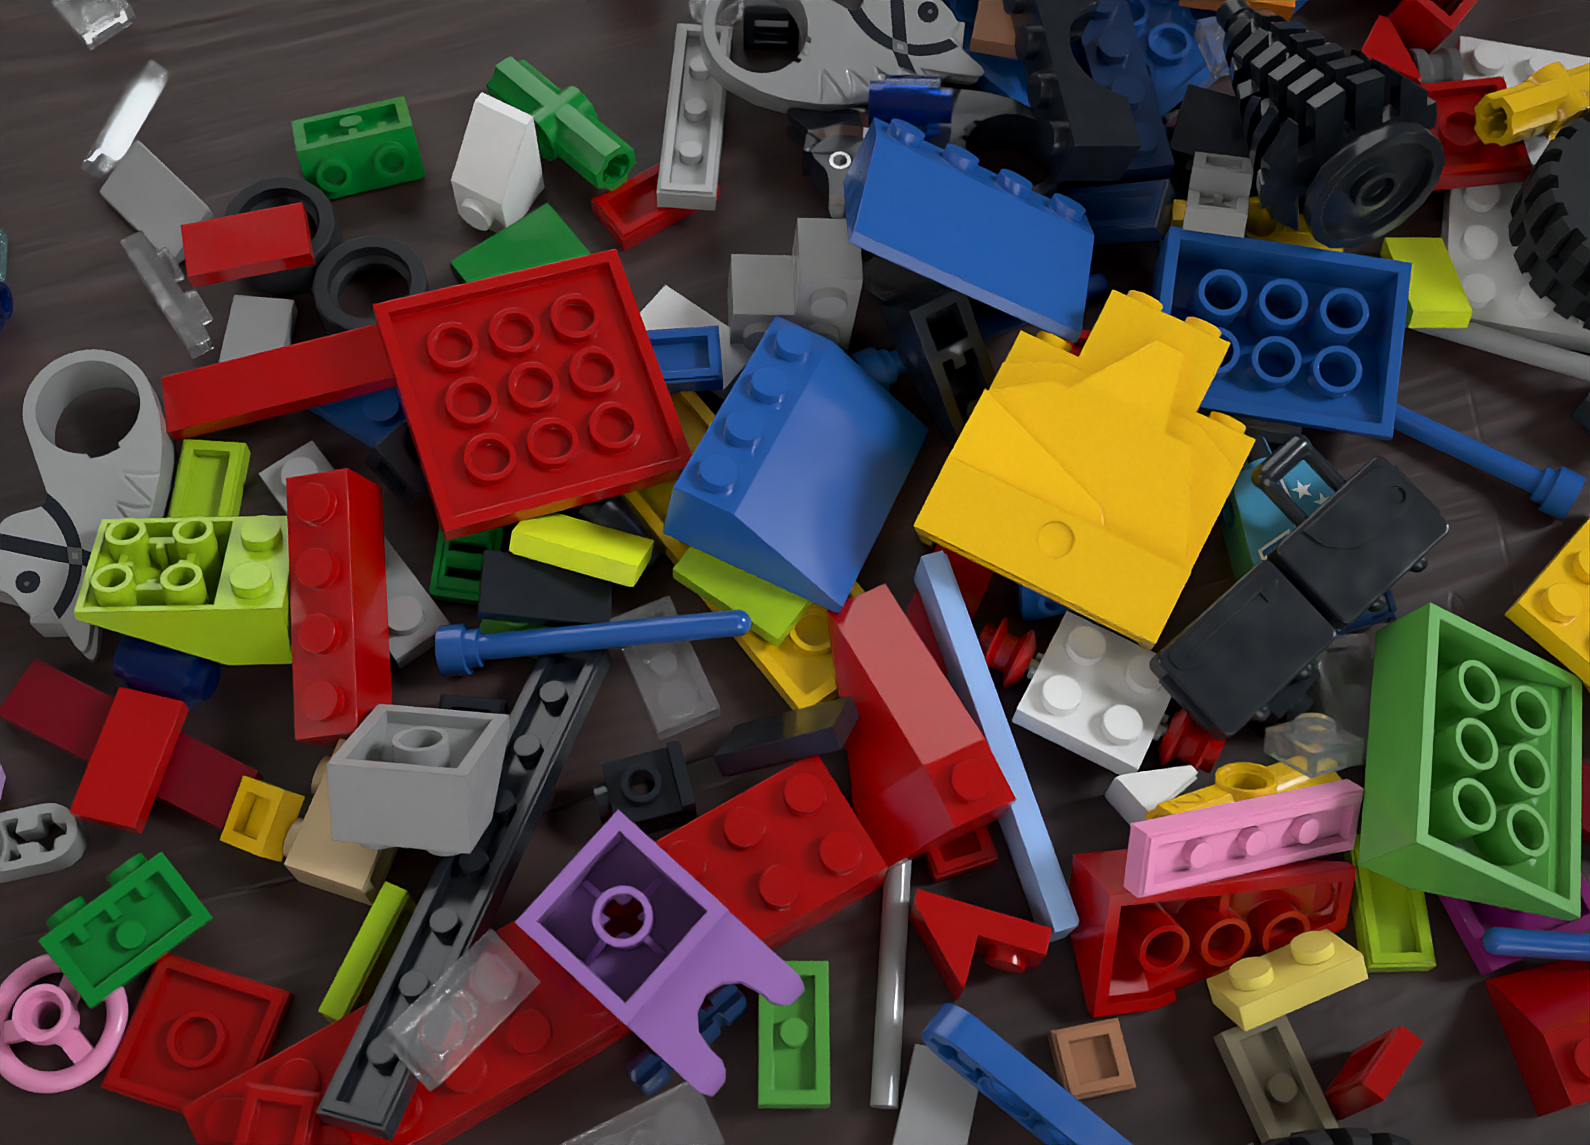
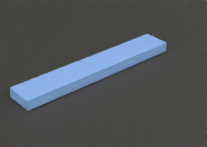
M943 550L923 555L913 580L916 589L918 588L947 668L950 685L986 739L1016 797V801L998 821L1032 917L1036 924L1053 928L1049 942L1065 938L1078 926L1080 921L951 564Z

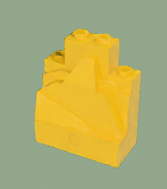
M1113 289L1079 357L1071 354L1072 346L1058 336L1045 331H1038L1036 337L1020 331L990 389H985L913 526L921 543L931 548L936 543L1151 650L1156 644L1191 574V570L1256 439L1245 435L1246 426L1228 415L1212 411L1209 417H1206L1197 412L1230 346V342L1220 338L1221 331L1214 325L1196 317H1187L1184 322L1162 312L1163 305L1158 300L1145 293L1129 290L1128 294L1125 295Z

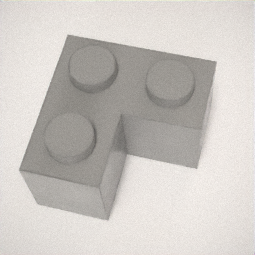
M797 218L791 256L731 254L727 289L730 344L744 343L748 350L754 352L777 315L832 340L843 351H848L863 283L861 248L848 242L846 219Z

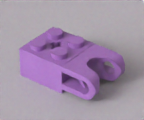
M619 810L616 811L515 922L699 1093L712 1097L725 1083L726 1069L722 1059L710 1049L699 1033L698 1011L706 995L722 984L741 983L761 994L771 1004L785 1006L794 1004L805 991L800 976ZM616 902L624 908H628L634 902H637L644 908V911L637 917L643 923V926L634 936L624 931L614 938L607 932L606 929L613 921L606 914Z

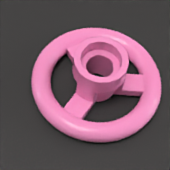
M44 954L22 964L0 985V1074L11 1084L35 1093L67 1091L94 1078L114 1058L128 1025L129 1008L124 987L105 1000V1028L94 1048L78 1029L80 1015L77 1010V1004L81 995L65 975L59 987L51 984H40L29 988L19 997L36 980L53 973L62 972L50 955ZM13 1005H14L13 1012H12V1019H11V1020H8L9 1014H10L11 1009H12V1007H13ZM60 1008L61 1016L58 1023L54 1027L45 1030L44 1021L46 1016L52 1010ZM26 1040L42 1046L56 1044L62 1047L75 1065L59 1071L36 1070L23 1064L12 1052L10 1044Z

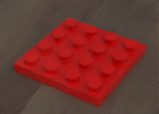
M617 249L372 304L376 326L445 541L678 480L692 456Z

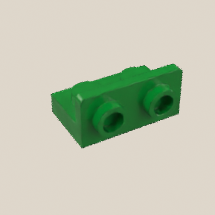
M405 96L291 121L296 153L305 181L322 190L328 200L409 182L425 176Z
M162 851L149 861L142 853L137 854L115 869L106 878L112 887L89 904L80 896L66 904L45 921L50 932L38 941L92 1010L213 920L211 914Z

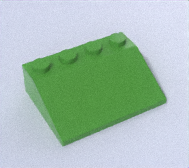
M1431 602L1377 630L1375 636L1358 865L1413 890L1567 921L1580 918L1582 680L1570 672Z

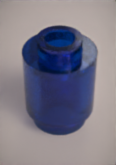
M885 75L884 81L870 80L868 100L869 127L874 117L888 124L891 123L892 119H900L920 129L925 136H939L940 124H952L953 88H942L941 75Z
M126 634L120 641L113 660L114 675L124 679L125 685L129 689L183 701L189 709L196 706L200 700L206 701L213 695L221 676V666L216 661Z

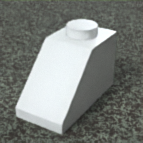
M482 92L475 100L451 178L458 213L474 228L483 231L490 229L496 233L500 232L523 218L544 189L533 116Z

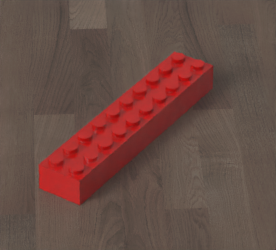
M819 755L801 759L655 841L664 852L721 902L731 914L772 951L881 888L888 867ZM617 902L612 905L606 914L613 921L606 929L609 935L616 938L624 931L632 936L637 934L643 926V923L637 918L644 911L642 905L634 902L628 908L621 907ZM517 920L485 937L393 1140L388 1141L325 1124L321 1119L315 1145H443L634 1032L515 923ZM369 1003L182 1107V1112L197 1145L232 1144L247 1082L311 1091L325 1095Z

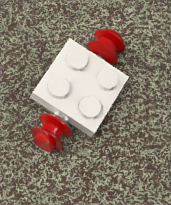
M1066 611L1045 654L1038 652L1036 659H1033L1038 648L1035 631L1031 629L1019 638L1008 632L1007 617H1004L999 627L987 623L978 639L988 669L992 667L1003 673V688L1007 689L1021 682L1026 671H1029L1027 678L1031 679V682L1015 711L1012 722L1119 775L1137 772L1152 739L1158 741L1160 736L1162 738L1157 747L1160 765L1165 766L1174 758H1178L1186 762L1187 766L1192 765L1196 771L1200 769L1208 774L1213 769L1226 740H1215L1207 731H1203L1198 724L1194 723L1193 719L1184 709L1174 713L1169 724H1166L1169 715L1164 712L1172 696L1158 682L1159 679L1149 667L1150 660L1156 653L1069 611Z

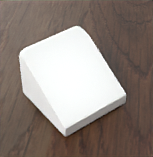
M1192 765L1119 775L1110 784L1105 797L1131 826V823L1144 821L1146 812L1155 809L1158 803L1185 795L1196 781L1198 772Z

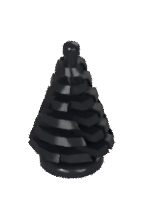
M1226 0L1221 4L1216 13V21L1225 33L1222 46L1228 67L1230 68L1231 85L1236 96L1238 112L1250 152L1249 156L1256 177L1261 209L1266 208L1272 220L1299 232V198L1306 196L1302 213L1307 229L1316 241L1328 248H1353L1376 240L1402 224L1425 202L1438 183L1445 163L1442 142L1429 131L1435 127L1437 102L1428 97V90L1396 72L1387 64L1372 57L1370 60L1361 50L1351 48V56L1345 57L1344 49L1335 42L1325 43L1323 35L1317 31H1308L1307 27L1298 21H1286L1282 16L1268 9L1253 10L1246 0Z

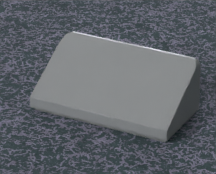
M139 140L135 141L127 149L99 191L102 198L173 267L185 260L180 225L215 219L210 208Z

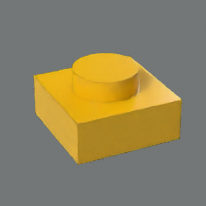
M243 776L220 841L257 856L281 862L284 855L283 847L287 833L299 815L305 796L261 780Z

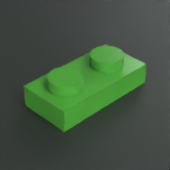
M784 961L800 976L805 991L794 1004L785 1006L771 1004L758 993V1108H829L828 961Z

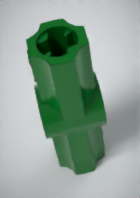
M511 56L495 66L494 73L486 84L489 96L533 116L538 150L543 158L553 161L560 157L597 189L607 188L612 192L627 181L631 168L636 164L634 149L598 120L592 104L579 89L574 86H567L561 90L525 60L517 61Z

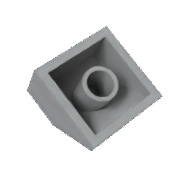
M378 704L327 762L332 840L359 843L364 848L374 850L395 846L426 849L429 853L437 856H452L460 853L470 854L492 820L510 729L509 715Z

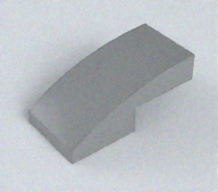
M1195 151L1182 230L1244 238L1248 217L1249 195L1253 179L1250 158Z

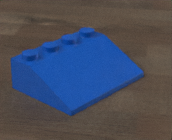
M874 117L843 180L848 242L1070 342L1076 343L1082 333L1095 236L1087 216L1084 215L1086 212L1085 208L1073 199L1055 193L1052 199H1049L1032 191V183L1013 171L1001 169L999 174H995L978 166L979 159L975 155L959 146L947 144L945 149L926 142L923 140L925 134L910 123L900 119H892L891 123L888 124Z
M1174 226L1169 227L1157 251L1151 297L1163 305L1162 312L1184 322L1187 317L1202 319L1221 331V339L1230 342L1227 353L1198 411L1210 413L1215 411L1229 416L1388 441L1393 438L1412 263L1246 237L1241 238L1182 230V228Z
M776 315L675 483L663 534L840 614L927 438L929 429L832 340Z

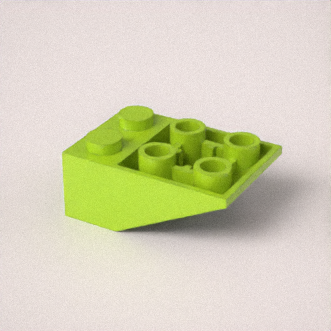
M287 516L101 519L73 611L75 619L226 665L292 664Z

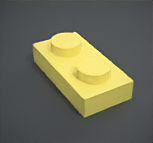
M1326 928L1321 931L1302 933L1294 937L1290 944L1260 957L1241 959L1232 964L1229 970L1206 980L1212 1003L1246 1032L1368 979L1363 954Z

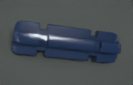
M722 984L707 994L706 1002L698 1011L699 1033L708 1045L721 1035L720 1027L724 1023L727 1026H731L748 1008L745 996L734 984ZM645 1048L628 1063L626 1070L629 1078L645 1095L651 1096L671 1080L669 1073L673 1068L653 1049L649 1051Z

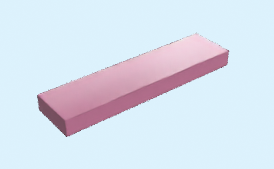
M1348 779L1131 823L1123 887L1137 898L1352 850L1354 849L1364 788Z

